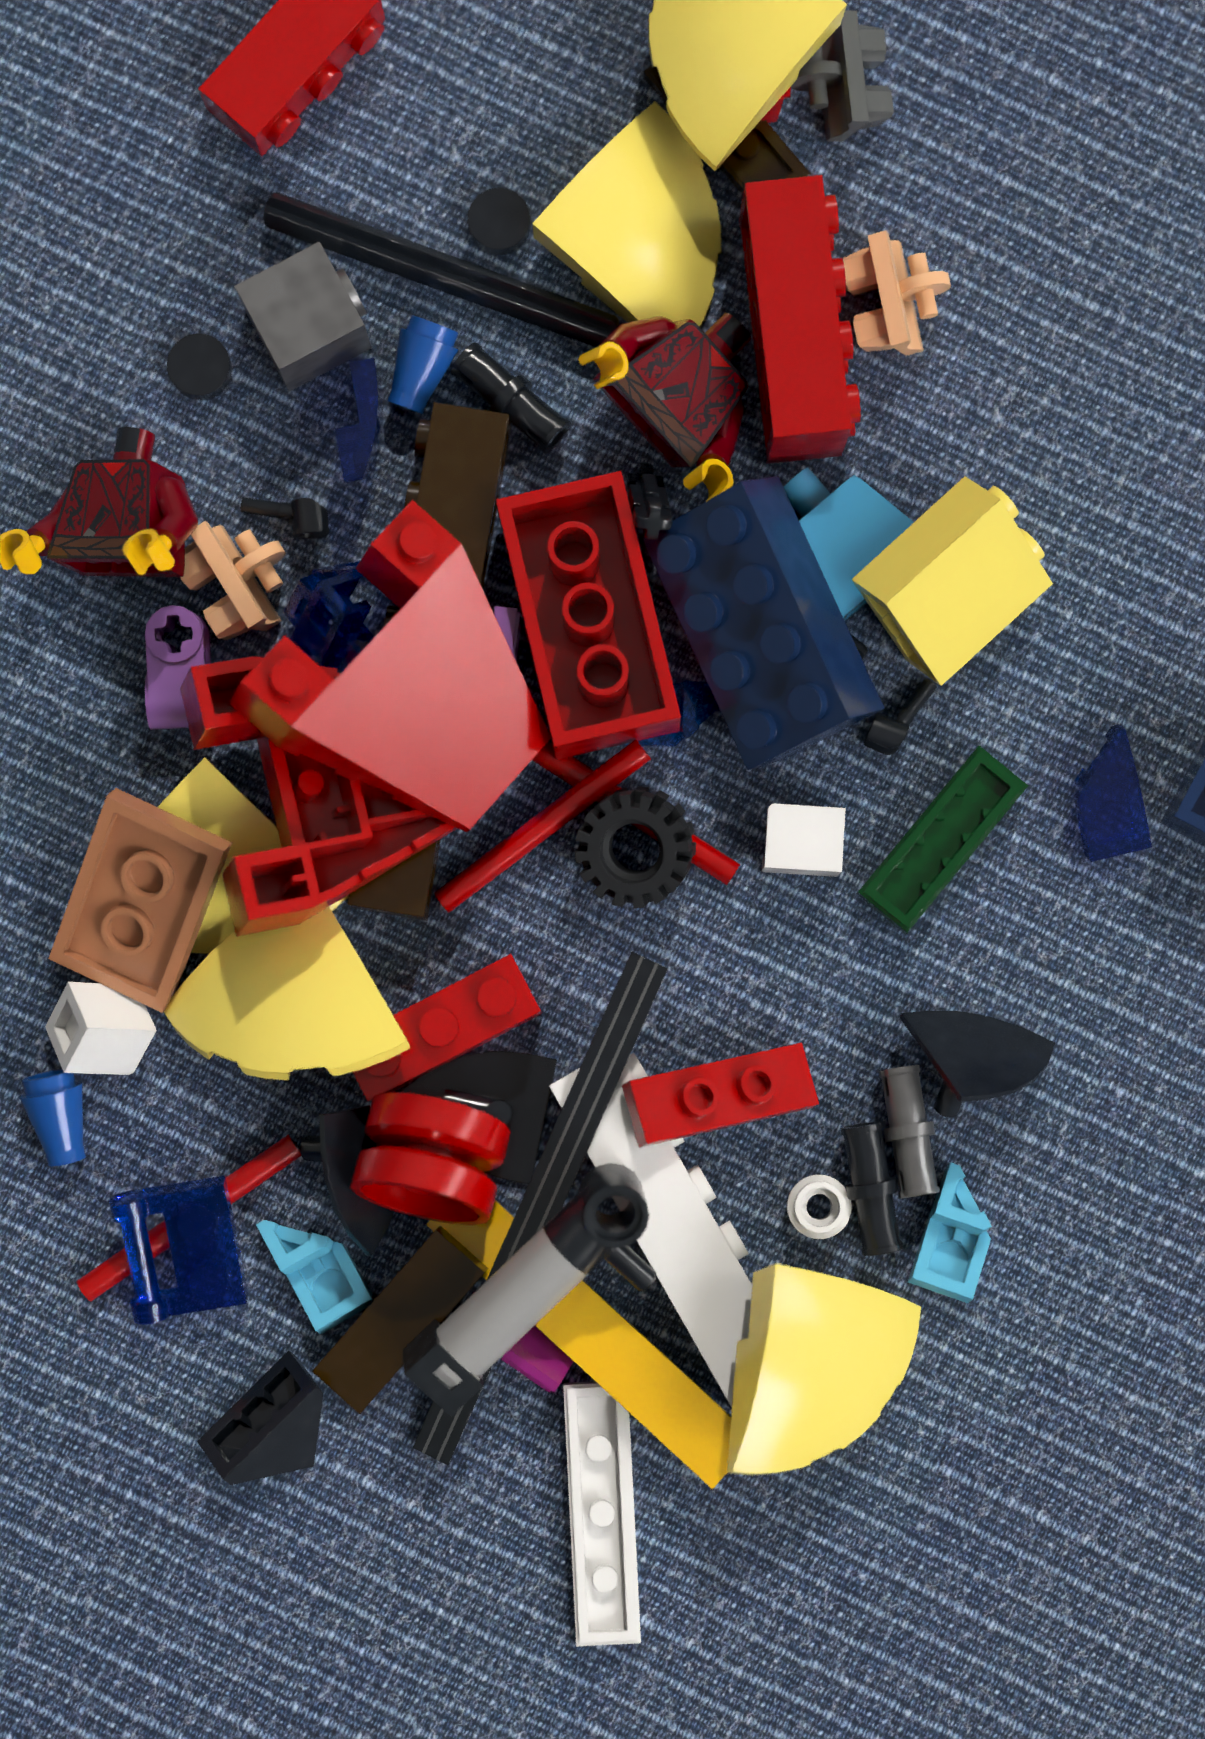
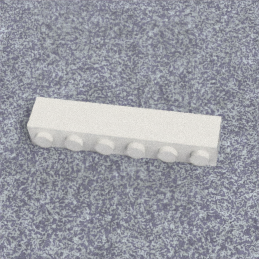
M633 1052L628 1058L587 1154L595 1168L609 1163L624 1165L632 1170L641 1181L648 1206L649 1220L646 1230L637 1242L732 1407L737 1341L748 1338L752 1295V1282L749 1281L738 1260L749 1253L730 1220L721 1226H718L706 1205L717 1198L698 1164L686 1170L674 1149L685 1142L683 1138L638 1148L622 1085L628 1081L648 1076ZM579 1069L549 1085L561 1108L564 1106ZM612 1196L620 1212L629 1204L630 1200L625 1197Z

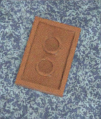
M115 788L105 798L48 959L163 1013L170 999L177 991L232 842Z

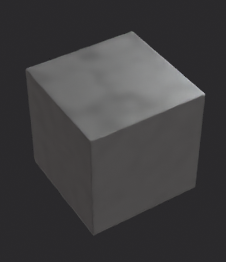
M320 241L234 286L245 311L289 392L372 348L365 325L361 319V316L366 314L365 308L344 269L335 271Z

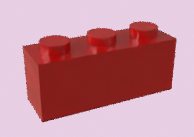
M278 0L198 88L206 109L261 157L272 145H275L277 148L283 146L297 131L301 123L299 115L314 99L323 101L334 91L343 76L341 69L356 52L359 55L366 54L380 39L384 31L382 23L385 21L382 1Z
M509 954L394 1014L393 1016L411 1048L386 1061L354 1071L353 1074L367 1101L372 1102L375 1095L393 1092L543 1013L512 954Z

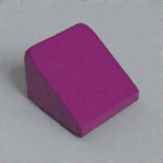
M536 1326L531 1328L502 1356L504 1362L549 1393L556 1391L573 1363V1360Z

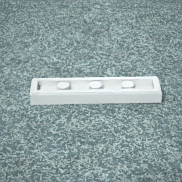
M596 1381L564 1383L576 1646L641 1643L629 1412Z

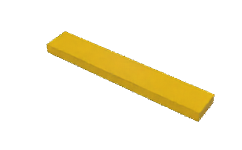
M495 1199L490 1219L486 1224L460 1225L429 1220L426 1225L433 1232L441 1226L488 1268L482 1275L487 1280L514 1216ZM584 1280L535 1325L711 1489H714L727 1474L731 1415Z

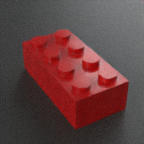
M822 175L745 183L739 222L766 462L771 464L842 456L848 437L855 436V423H860L861 409L857 384L846 385L845 375L848 374V360L853 359V337L850 321H839L838 313H841V297L846 296V276L843 258H832L831 252L834 251V234L839 233L836 196H825Z
M617 471L496 499L500 526L556 760L631 743L635 739L640 741L679 732L681 715L622 472Z

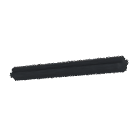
M279 192L272 193L266 203L263 221L267 228L311 244L320 241L322 247L327 250L592 347H598L619 326V319L613 314Z

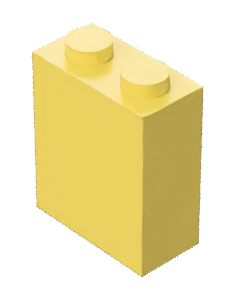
M966 476L852 578V581L905 659L940 686L950 679L1053 584L1039 562L1045 557L1042 548L1031 535L1018 528L1014 521V518L1019 515V511L1011 499L998 487L992 486L989 490H986Z

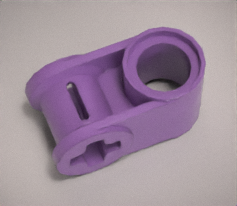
M171 605L160 608L152 614L145 630L147 664L145 706L147 721L151 730L189 728L180 687L190 667L211 663L210 633L207 624L200 616L185 607ZM176 620L180 621L181 626L193 632L192 640L182 641L181 652L178 653L175 646L163 640L164 633L174 631Z

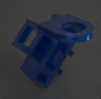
M361 560L313 569L312 575L299 580L283 612L295 627L290 640L310 658L314 655L313 661L319 666L337 668L338 673H342L375 638L364 625L371 605L367 600L355 604L350 600L360 578L364 577L356 570Z

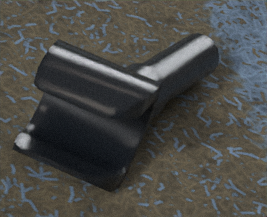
M243 497L241 500L240 510L242 513L292 519L293 536L295 538L316 539L329 535L328 511L312 498H299L291 501V503H279Z
M924 678L899 710L896 720L877 712L864 740V745L884 755L896 753L905 739L915 715L937 689L936 684L930 679Z

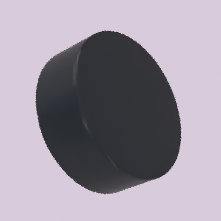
M506 188L486 190L473 200L468 211L467 220L470 236L474 243L484 252L493 255L510 254L518 250L529 236L531 222L528 206L524 199L512 190Z
M191 334L181 338L170 350L167 359V371L174 386L181 394L194 400H208L221 394L228 386L232 377V362L227 350L216 338L206 334Z

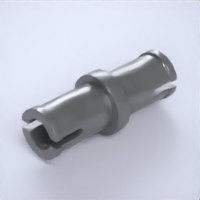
M919 1065L879 1071L889 1128L883 1130L885 1142H892L900 1199L940 1193L929 1137L935 1135L933 1121L927 1122L919 1077Z

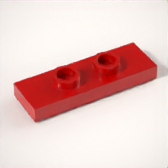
M802 1043L635 1079L622 1085L638 1148L801 1111L819 1104Z

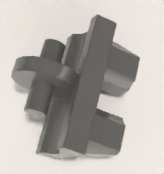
M845 10L840 26L800 69L797 80L791 86V89L796 91H808L811 109H823L826 142H844L859 129L881 126L894 113L892 91L888 86L865 85L864 69H876L885 60L887 52L885 31L882 28L858 24L857 10Z

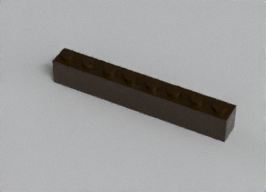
M434 402L431 421L420 419L418 424L414 456L424 458L420 482L409 481L404 508L414 500L462 544L484 591L497 514L496 499L500 497L511 432L510 416L504 413ZM388 605L383 628L401 610L398 606ZM441 839L350 893L347 905L353 909L427 921Z

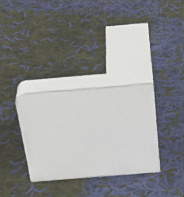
M771 804L767 810L765 856L762 859V872L837 877L842 873L846 808Z
M85 982L67 983L45 1026L63 1072L84 1074H132L157 1031L146 1005L100 983Z

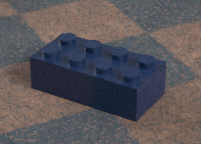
M779 476L741 481L673 520L671 529L659 530L658 539L642 538L747 770L784 760L885 709Z

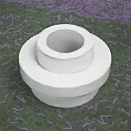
M811 1175L805 1177L792 1188L787 1200L789 1219L801 1234L809 1238L826 1239L835 1236L844 1229L850 1219L852 1205L851 1200L847 1197L846 1188L838 1180L830 1176ZM816 1194L825 1195L831 1204L830 1212L821 1219L812 1218L807 1211L808 1200Z

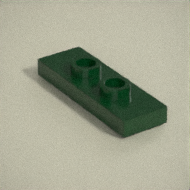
M978 746L856 894L903 933H908L1028 785L981 746Z

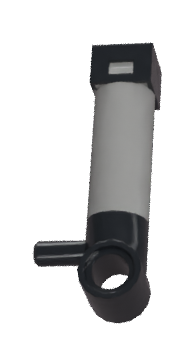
M613 1163L599 1165L588 1172L580 1183L579 1193L442 1324L434 1319L403 1349L404 1375L452 1417L484 1386L482 1375L604 1259L638 1291H645L651 1287L656 1280V1272L628 1246L641 1237L647 1228L649 1220L641 1181L636 1174L624 1165ZM616 1195L630 1200L627 1207L617 1214H603L597 1210L599 1204L607 1197Z

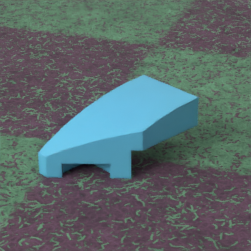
M950 1162L939 1186L940 1193L936 1195L908 1283L969 1303L973 1300L991 1241L987 1230L992 1226L985 1212H980L963 1180L966 1176L960 1165Z
M267 1220L256 1224L277 1266L287 1276L315 1331L319 1334L325 1333L368 1308L375 1300L344 1244L335 1242L327 1236L299 1231Z

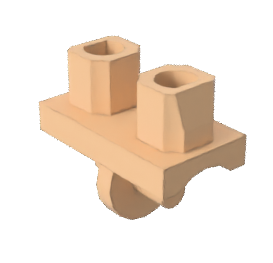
M886 230L867 235L870 247L861 249L843 258L848 291L853 295L879 289L882 308L854 316L853 324L857 343L866 352L893 348L905 356L922 352L924 350L913 300L917 302L920 319H929L937 316L938 310L935 295L951 288L948 272H929L926 253H917L907 257L911 276L908 277L901 242L890 240L889 233Z
M206 521L199 524L191 534L194 542L185 548L184 576L180 578L190 590L195 591L216 577L221 583L227 595L203 610L204 617L214 634L219 639L229 640L251 629L268 631L280 623V617L255 576L258 577L267 593L283 585L282 580L273 567L286 554L279 541H272L260 546L252 531L246 530L235 537L236 543L244 554V557H242L224 526L218 525L211 528Z

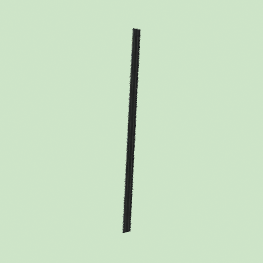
M631 951L487 1280L562 1209L666 975L667 967ZM492 1366L482 1375L483 1385L485 1384V1381L489 1375ZM482 1388L452 1417L433 1401L413 1448L449 1465Z

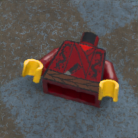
M724 313L705 333L691 319L673 322L663 316L622 323L598 347L579 356L578 360L581 366L592 361L598 365L600 373L593 379L595 382L594 387L597 390L601 389L671 467H692L697 462V468L683 479L685 488L691 490L703 482L708 489L709 495L706 500L708 501L733 486L734 480L729 466L744 413V405L741 398L747 391L748 382L730 360L751 340L749 332L739 320L729 313Z
M120 427L117 431L113 460L79 461L73 468L67 488L48 515L27 531L13 529L0 535V564L2 568L10 570L16 564L21 573L27 575L35 574L42 566L40 556H47V559L83 576L183 577L185 569V541L197 528L198 517L186 490L183 478L152 461L155 434L141 428Z

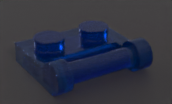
M225 1175L131 1190L110 1198L109 1206L112 1220L115 1223H120L135 1297L130 1300L134 1323L141 1325L154 1324L165 1320L169 1316L247 1304L249 1293ZM163 1213L178 1287L160 1290L145 1218L149 1215Z

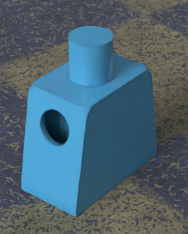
M807 467L794 476L784 486V490L793 509L802 518L799 520L800 525L844 621H846L867 603L852 581V578L914 522L861 478L853 475L834 492L830 493Z

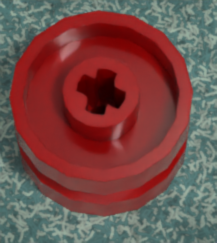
M393 1092L375 1095L371 1103L364 1133L378 1147L360 1151L350 1189L357 1196L375 1205L417 1218L448 1224H486L491 1216L497 1186L484 1172L499 1168L504 1162L511 1133L506 1124L488 1113L437 1097Z

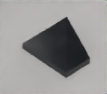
M288 1350L197 1442L221 1478L230 1485L313 1467L323 1391L299 1359Z

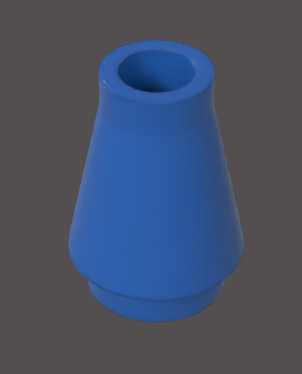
M411 315L407 329L400 328L392 389L387 401L423 415L428 400L459 352L458 349L454 348L459 333L442 325Z
M63 1069L46 1071L22 1079L25 1094L21 1095L19 1099L43 1147L48 1166L70 1164L86 1158L83 1145V1083L76 1082L74 1073H64Z

